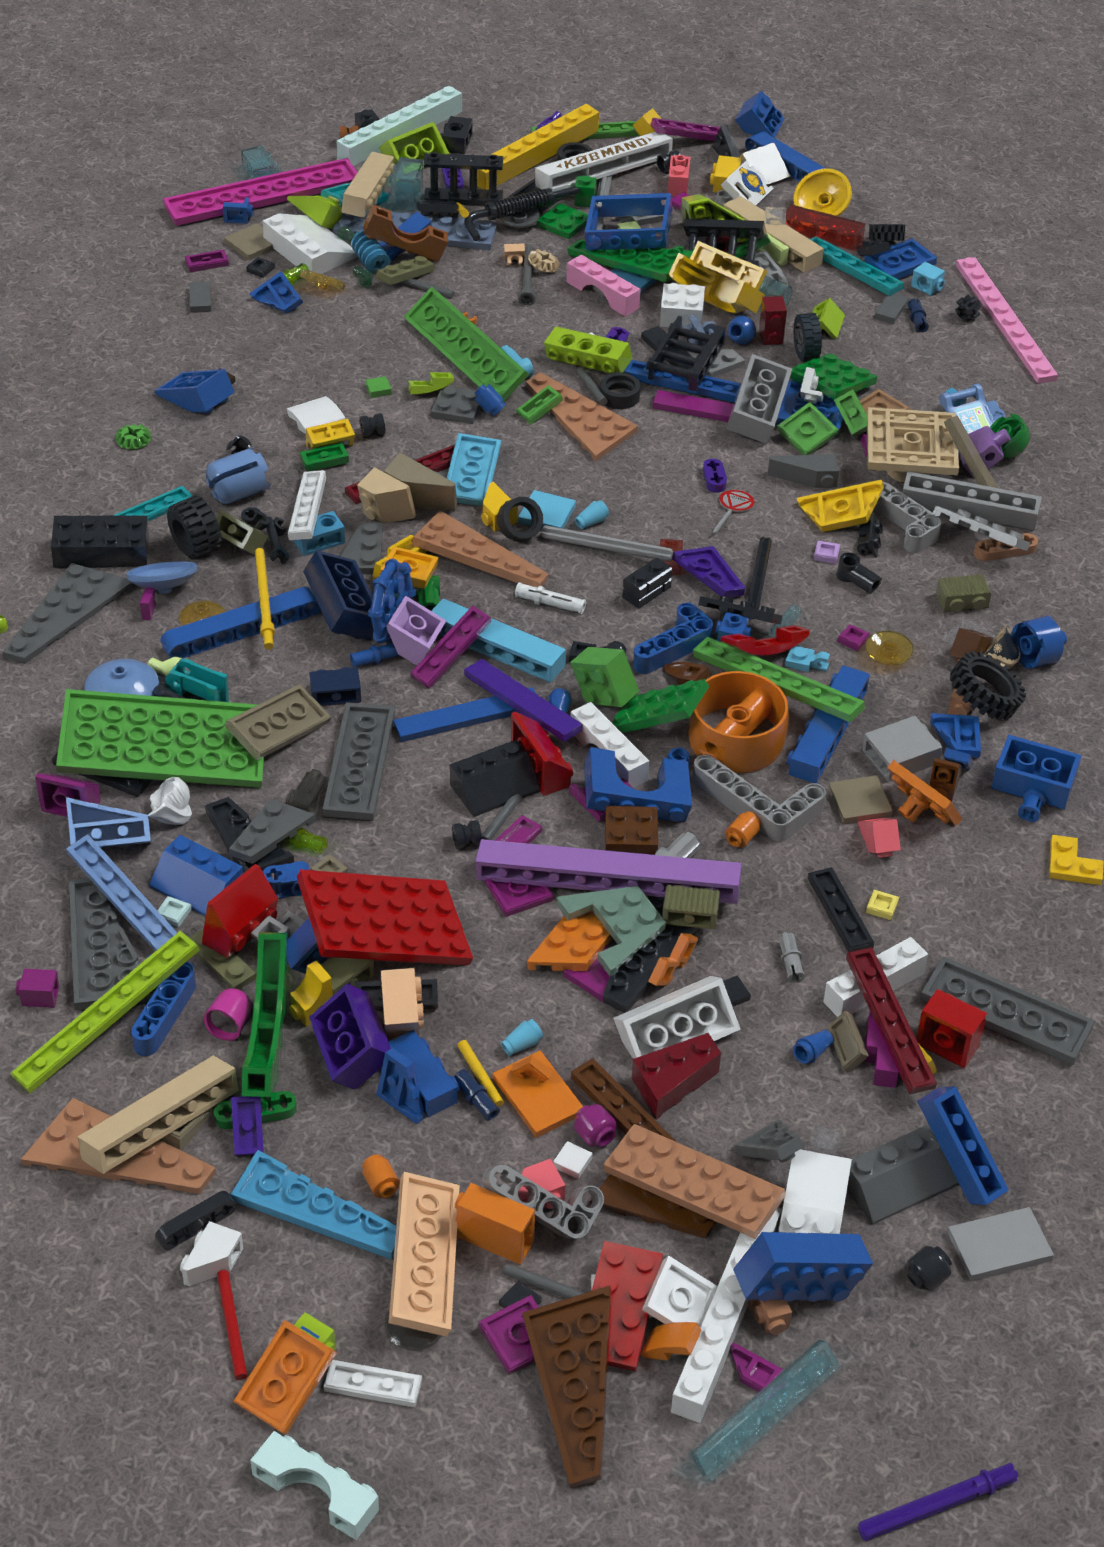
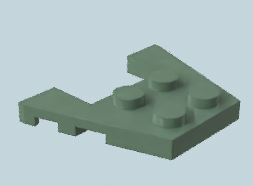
M638 886L559 896L556 899V905L568 921L593 911L618 945L598 953L597 960L609 976L617 973L618 968L624 962L627 964L633 958L635 952L641 947H646L666 926L665 920Z

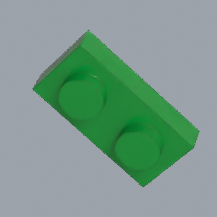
M343 443L300 452V459L307 472L349 463V455Z

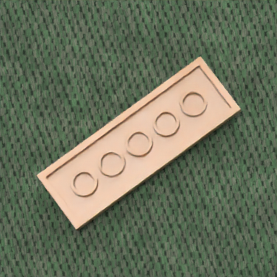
M403 1172L400 1178L389 1311L390 1324L446 1337L449 1335L452 1324L457 1222L455 1221L457 1209L455 1208V1202L459 1195L460 1185Z

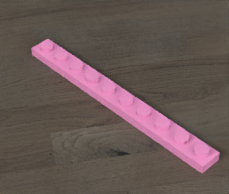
M975 257L957 260L956 267L1037 384L1057 381L1058 374Z

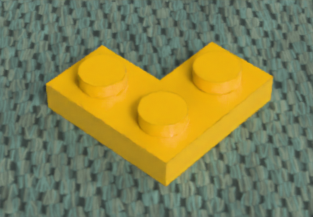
M1052 835L1049 878L1101 885L1103 881V860L1077 857L1078 838Z

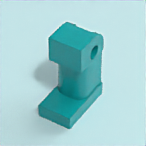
M183 658L166 675L165 681L169 685L170 690L181 696L189 692L208 701L229 702L227 674L214 671Z

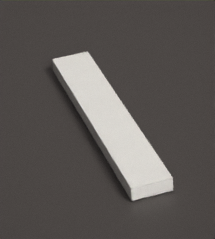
M324 470L303 473L288 531L289 540L312 539L326 482V472Z

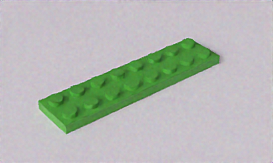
M432 286L404 316L409 323L479 387L482 384L485 386L490 384L503 398V402L529 375Z

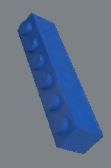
M842 665L838 674H833L830 687L862 700L868 690L870 674ZM815 708L813 719H808L805 725L804 735H799L795 751L791 750L786 762L789 765L788 775L817 784L850 722Z

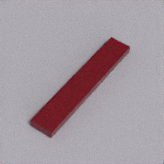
M455 444L418 458L415 461L435 472L450 468ZM359 482L345 487V493L356 505L362 503L357 487Z
M873 948L848 952L846 960L909 1095L935 1089L937 1082Z

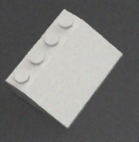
M277 214L263 220V238L273 244V249L312 278L358 257L349 244L328 228L320 226L309 216Z

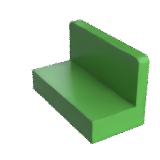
M852 389L836 398L834 401L852 436L856 437L867 431V413L854 390Z

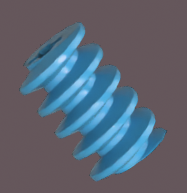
M364 230L356 233L351 241V247L368 272L377 273V270L390 265V257L377 240L367 237L364 234Z

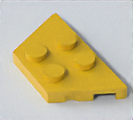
M881 479L798 497L797 502L822 532L867 523L884 489V485Z

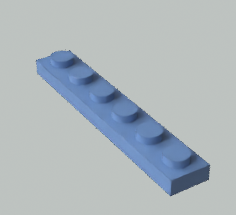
M88 834L66 848L67 854L154 951L158 950L177 934L175 929Z

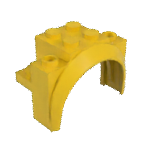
M698 241L690 259L678 253L669 275L679 285L705 286V302L726 312L736 314L746 311V309L757 313L762 303V297L765 296V294L759 291V288L768 271Z

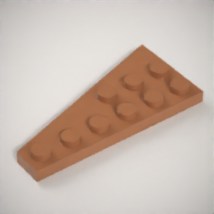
M75 1098L70 1100L21 1158L22 1165L32 1166L34 1164L46 1166L47 1169L58 1171V1169L76 1171V1174L117 1181L125 1179L136 1181V1184L147 1185L149 1183L165 1186V1189L200 1194L216 1174L214 1166L161 1140L156 1141L102 1174L81 1160L77 1136L111 1116Z

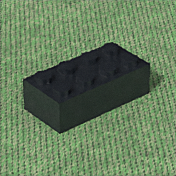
M147 515L54 516L51 541L53 568H68L71 563L88 568L141 567L147 565L149 545Z

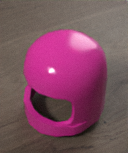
M229 988L220 992L204 1014L203 1018L206 1028L216 1038L227 1041L237 1039L253 1014V1003L250 997L241 990ZM220 1011L225 1016L231 1018L236 1023L238 1031L236 1033H228L219 1029L211 1020L212 1012Z

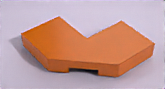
M681 933L670 957L659 958L648 982L656 986L668 985L673 979L672 975L676 967L683 968L688 962L698 938L691 934Z

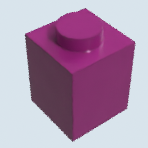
M23 970L22 978L16 982V996H20L22 1006L55 1008L60 988L57 970Z

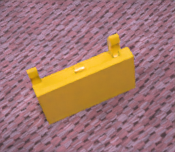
M348 419L306 428V445L311 449L347 440L349 446L354 445L355 433Z

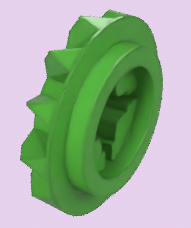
M133 423L131 426L124 425V428H119L115 438L117 444L123 448L138 449L150 442L151 433L149 428L144 427L143 424L136 426Z

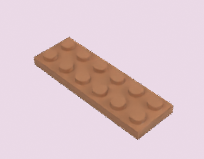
M636 1124L631 1127L603 1164L606 1173L754 1239L758 1237L785 1198L784 1188Z

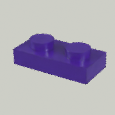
M231 1097L234 1155H255L257 1150L264 1153L260 1097Z

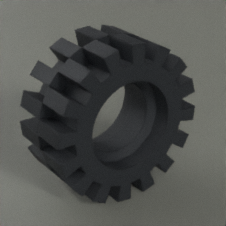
M869 224V239L905 241V224Z

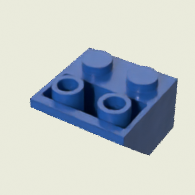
M762 90L745 101L735 118V121L745 133L755 135L763 131L774 138L785 120L782 113L776 109L771 103L770 98Z

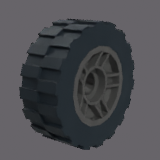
M816 313L797 314L794 319L793 334L798 358L800 361L820 358L822 335L818 316Z

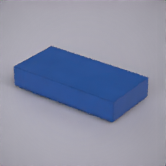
M948 748L945 750L944 759L946 761L961 764L963 769H971L973 760L970 754Z

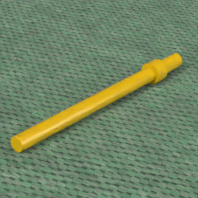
M257 548L255 550L262 620L260 634L264 640V648L271 650L274 648L273 636L275 635V628L271 622L264 549Z

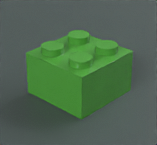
M587 647L570 662L586 703L591 702L595 705L622 707L639 692L624 650Z

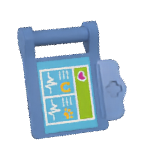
M979 383L972 385L969 389L951 394L945 392L939 395L942 407L946 412L956 413L968 434L984 426L990 427L1002 416L1005 418L1004 411L999 408L996 401L986 402L983 389ZM972 396L977 400L956 407L952 405L954 401Z

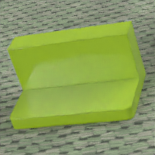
M828 298L816 305L812 313H816L818 316L821 330L825 329L833 339H836L845 314L831 298Z

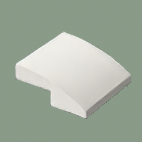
M326 396L287 408L288 416L297 421L298 429L305 434L308 427L345 419L337 405Z

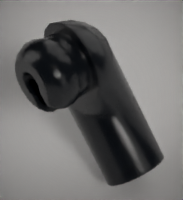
M163 682L155 686L153 691L154 696L185 699V697L170 690L169 685Z

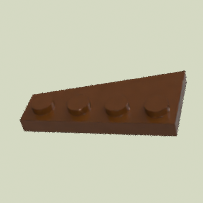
M611 1174L599 1188L604 1195L602 1207L614 1210V1213L626 1216V1214L643 1218L645 1222L652 1224L657 1222L669 1226L670 1229L707 1239L718 1223Z

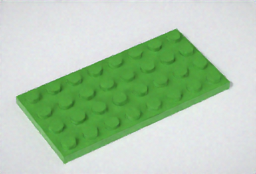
M66 689L56 772L166 780L171 777H178L184 782L262 788L264 757L256 760L225 727L227 720L257 706V704Z

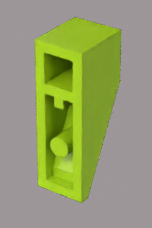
M288 196L287 198L289 202L322 227L334 229L335 223L339 222L343 214L341 212L342 206L338 204L339 200L332 196H328V198L322 196Z

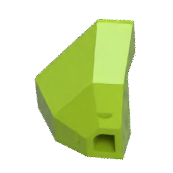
M702 195L682 197V225L684 224V219L744 220ZM738 238L737 243L744 242L749 238Z

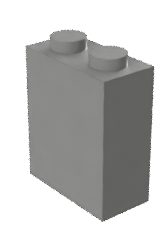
M912 716L865 733L862 751L885 779L890 782L893 775L887 767L893 760L911 773H915L933 766L934 759H940L942 747L940 742L930 734L927 727L916 716Z

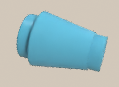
M593 501L575 518V523L580 529H584L603 522L609 516V510L603 501Z
M533 1019L529 1021L524 1020L501 1042V1046L511 1056L539 1044V1040L544 1036L540 1027Z

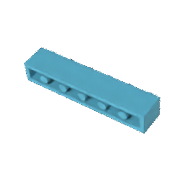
M443 598L432 610L433 613L446 620L438 635L444 637L469 609ZM492 618V622L468 647L550 683L566 665V649Z

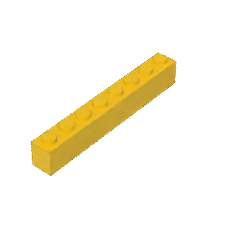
M586 103L493 153L497 156H503V170H497V186L557 154L558 148L562 145L579 142L598 132L599 112ZM477 169V186L481 189L489 190V170Z

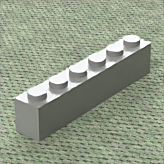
M907 471L903 487L905 495L928 510L934 511L935 506L954 512L961 509L971 513L970 518L972 519L978 516L988 520V522L1034 531L1042 499L1041 496Z

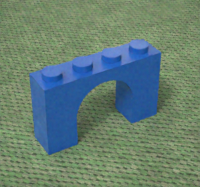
M590 747L584 763L587 809L606 811V806L657 807L658 819L686 822L692 807L687 761L663 758L657 774L658 789L654 791H639L627 786L618 777L615 751Z

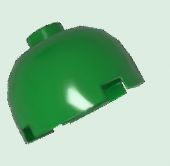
M1013 413L1010 414L1011 417L1004 418L1002 416L990 426V429L995 434L1005 429L1011 438L1010 441L1001 445L1003 458L1006 459L1021 454L1030 441V431L1027 424L1019 415Z

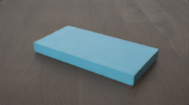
M458 433L447 479L456 484L457 503L483 506L489 484L493 482L502 440Z

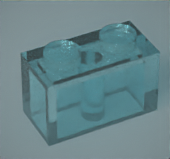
M263 145L241 150L242 167L251 179L279 173L277 162L273 161L270 152H267Z

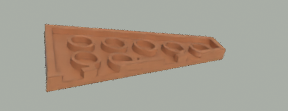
M541 372L526 381V388L534 396L548 385L562 395L563 401L549 412L553 413L556 416V420L565 430L581 443V447L592 455L591 457L595 462L638 431V425Z
M439 511L413 537L412 545L515 583L520 582L538 588L539 586L543 587L548 579L549 574L442 511Z

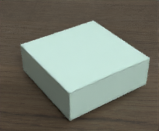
M167 896L157 911L170 925L179 928L192 908L189 903Z

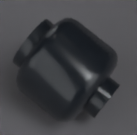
M926 1245L908 1259L907 1266L910 1272L907 1274V1277L917 1289L923 1286L925 1289L933 1291L950 1277L952 1261L939 1246L932 1247Z

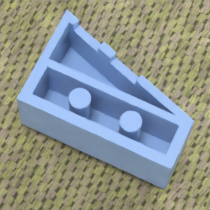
M66 797L71 845L87 834L100 848L151 843L148 815Z

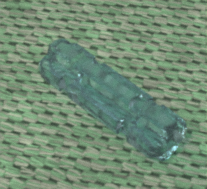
M795 604L790 605L787 611L782 614L781 625L774 624L770 628V636L776 637V628L791 626L801 615V607Z

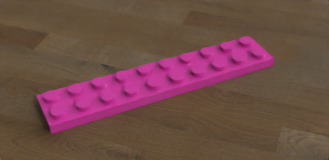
M344 158L163 198V205L174 224L178 226L222 216L224 202L244 203L245 197L250 199V205H253V208L288 201V196L320 194L323 189L352 182L358 172L349 159Z

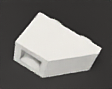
M209 1221L204 1231H200L197 1234L194 1248L190 1255H185L182 1260L180 1271L183 1275L184 1285L192 1286L215 1278L221 1270L230 1272L243 1250L242 1233Z

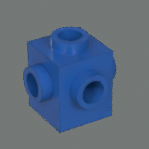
M726 612L723 621L719 620L715 632L718 635L717 641L721 642V636L739 633L750 637L752 629L748 627L749 617Z

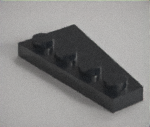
M229 797L205 805L206 814L229 851L232 844L252 822L249 819V815ZM277 843L276 849L253 864L233 857L237 864L243 866V873L255 864L264 871L265 868L272 865L294 862V856L289 851L285 852L280 847V843Z

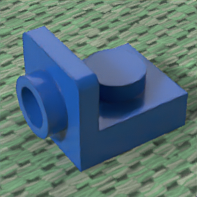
M245 197L244 203L224 202V223L248 224L249 217H253V205H250V199Z

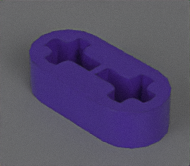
M612 327L606 338L627 342L629 332L620 327Z
M707 459L703 463V476L706 487L714 493L723 492L726 489L727 483L723 463L718 459Z

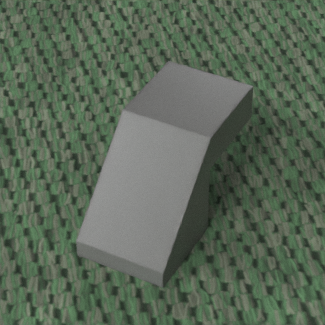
M290 911L279 921L268 916L251 935L258 940L259 932L287 933L288 940L305 920Z

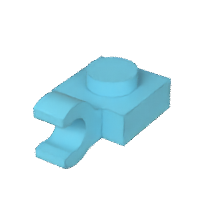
M795 646L789 651L785 667L809 672L810 668L827 672L829 667L827 662L830 654L819 652L815 655V650Z

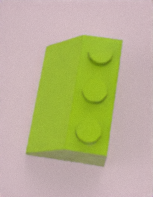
M434 121L391 138L379 146L382 154L394 156L393 164H396V171L403 176L424 168L425 153L449 154Z

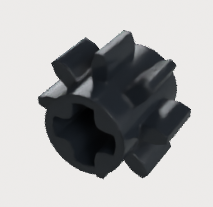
M968 294L956 302L959 306L955 311L959 318L970 321L972 318L976 319L980 315L978 310L982 306L976 297H970Z

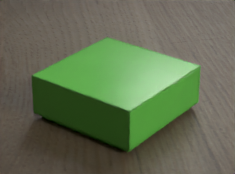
M386 376L365 380V385L371 398L392 395Z

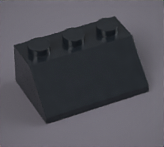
M517 739L449 765L450 786L473 817L504 806L514 795L519 794L522 798L540 792V786L529 755Z

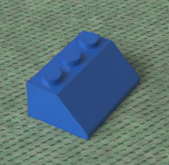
M179 835L163 851L149 886L166 896L191 904L193 910L205 916L207 903L243 874V866Z

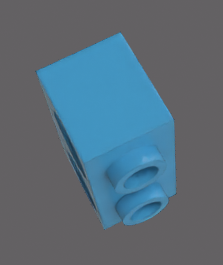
M334 511L317 516L312 539L293 540L301 554L306 556L315 553L316 550L322 551L345 544V527Z

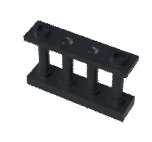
M436 152L425 153L423 167L430 168V187H425L424 200H439V202L453 200L461 205L485 206L486 203L503 199V190H497V170H503V156L494 154L487 156L438 154ZM438 168H450V188L438 187ZM458 169H469L470 189L458 188ZM477 169L489 170V190L477 189Z
M684 219L683 227L685 234L690 236L688 250L693 251L698 237H710L709 246L714 248L717 246V239L719 237H729L727 253L735 256L737 239L749 238L747 260L744 261L760 267L759 261L755 260L757 239L766 237L764 221Z
M678 316L675 322L670 324L668 333L652 358L649 357L647 361L648 379L653 380L658 371L685 377L689 381L688 390L696 392L725 344L726 327L717 326L714 333L706 334L682 328V316ZM683 336L707 342V344L701 346L678 340V338ZM674 347L700 354V356L695 358L671 352V349ZM665 359H668L683 364L691 365L693 367L689 369H684L681 367L665 364L663 362Z

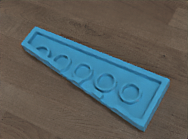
M257 1150L231 1193V1197L235 1202L390 1260L394 1257L396 1225L370 1211L364 1210L361 1206L350 1200L344 1201L335 1196L334 1191L327 1187L323 1189L315 1185L307 1176L295 1174L288 1170L287 1165Z

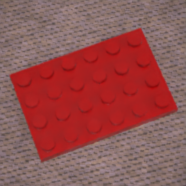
M299 870L297 880L321 957L452 965L471 964L473 956L445 880Z

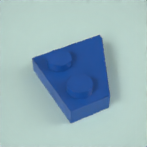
M282 271L249 293L254 300L286 314L304 303Z
M931 713L930 723L949 749L970 754L972 758H980L979 716Z
M394 1048L385 1052L376 1095L411 1121L418 1124L424 1119L425 1115L414 1062Z

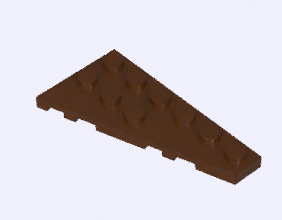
M610 1285L522 1312L571 1489L602 1479L611 1308Z

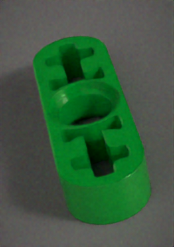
M289 1091L273 1092L271 1097H260L261 1108H263L261 1113L262 1123L288 1119L297 1111L296 1097ZM231 1100L219 1103L214 1109L215 1123L221 1129H233ZM281 1102H286L287 1107H286V1108H282V1106L280 1105V1103H281ZM268 1104H271L272 1111L268 1110ZM229 1112L231 1117L225 1118L224 1113Z

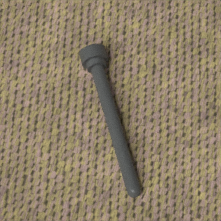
M531 245L525 246L523 289L519 292V302L521 305H532L535 302V292L531 289L532 264L528 260V256L532 251Z

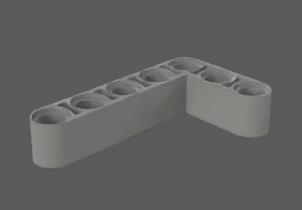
M700 755L694 761V783L737 815L746 811L755 813L761 821L759 831L773 841L780 842L788 839L823 812L826 790L819 784L812 783L806 785L779 805L714 757Z

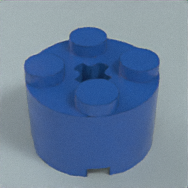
M1048 615L1018 623L1011 632V636L1020 650L1019 662L1024 668H1036L1058 662L1063 654L1064 645L1067 643L1066 633L1061 631L1057 623Z

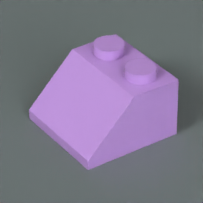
M405 596L386 627L397 653L413 664L418 665L424 659L446 620Z

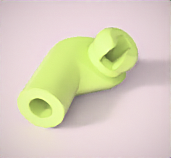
M173 657L163 662L151 658L148 665L155 672L166 676L182 658Z

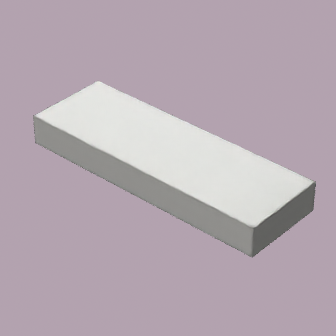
M332 1360L325 1380L324 1391L416 1407L422 1376Z

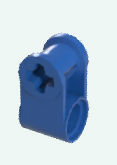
M297 861L290 864L269 866L264 869L263 873L274 892L276 885L277 893L275 894L278 899L302 895L297 875L300 869L310 870L306 862Z

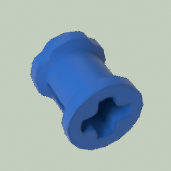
M1028 789L1024 792V802L1018 809V816L1023 820L1036 822L1040 818V808L1045 804L1046 796L1037 789Z

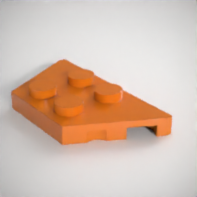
M592 911L569 921L563 916L527 960V969L536 970V965L552 966V971H564L567 969L587 971L597 959L598 953L612 940V936Z

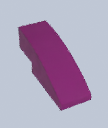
M869 1009L865 1042L868 1057L864 1062L875 1063L873 1085L895 1088L899 1071Z

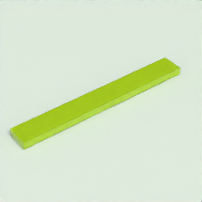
M179 931L10 1073L11 1076L29 1093L33 1092L199 952L198 945L182 931Z

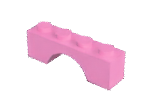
M583 255L567 262L566 282L581 291L590 285L596 286L606 296L610 308L625 317L639 309L640 288Z

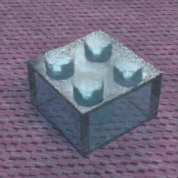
M400 157L397 164H394L392 175H389L388 187H391L388 203L391 204V211L409 212L412 214L416 212V200H421L423 195V160Z

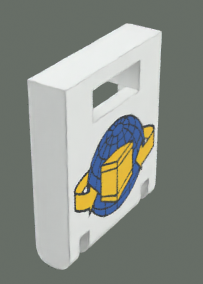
M746 160L721 186L733 199L742 196L749 202L757 205L773 187H767L768 181L753 165L749 167L750 162ZM735 184H737V185L739 186V188L749 197V199H747V198L736 188Z

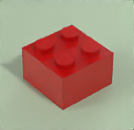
M937 989L922 1010L916 1040L922 1048L965 1068L980 1047L987 1013L976 1006H972L951 994Z

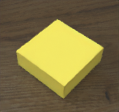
M874 890L866 913L891 920L899 897Z

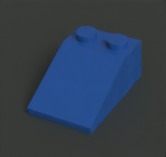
M225 369L182 372L154 390L156 395L190 412H201L202 414L213 411L215 405L226 402L228 400L227 397L235 393Z

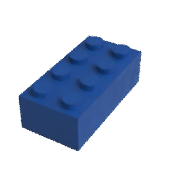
M761 1232L733 1268V1271L746 1300H833L838 1302L850 1295L852 1289L864 1278L873 1262L860 1234Z

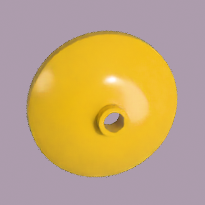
M827 168L815 170L807 174L798 183L794 192V205L799 215L805 220L814 223L828 222L839 217L847 209L852 198V188L848 178L837 170Z

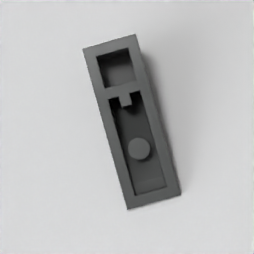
M835 454L769 456L767 473L769 476L814 488L837 487L839 468Z

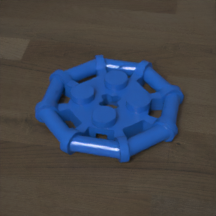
M396 559L387 560L384 570L373 581L374 593L371 608L368 610V616L371 617L374 629L373 638L377 643H393L386 626L404 597L407 596L413 600V596L416 595V589L413 588L411 581L410 565L406 562L400 563Z

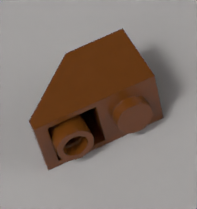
M935 758L929 786L952 802L959 783L962 765Z

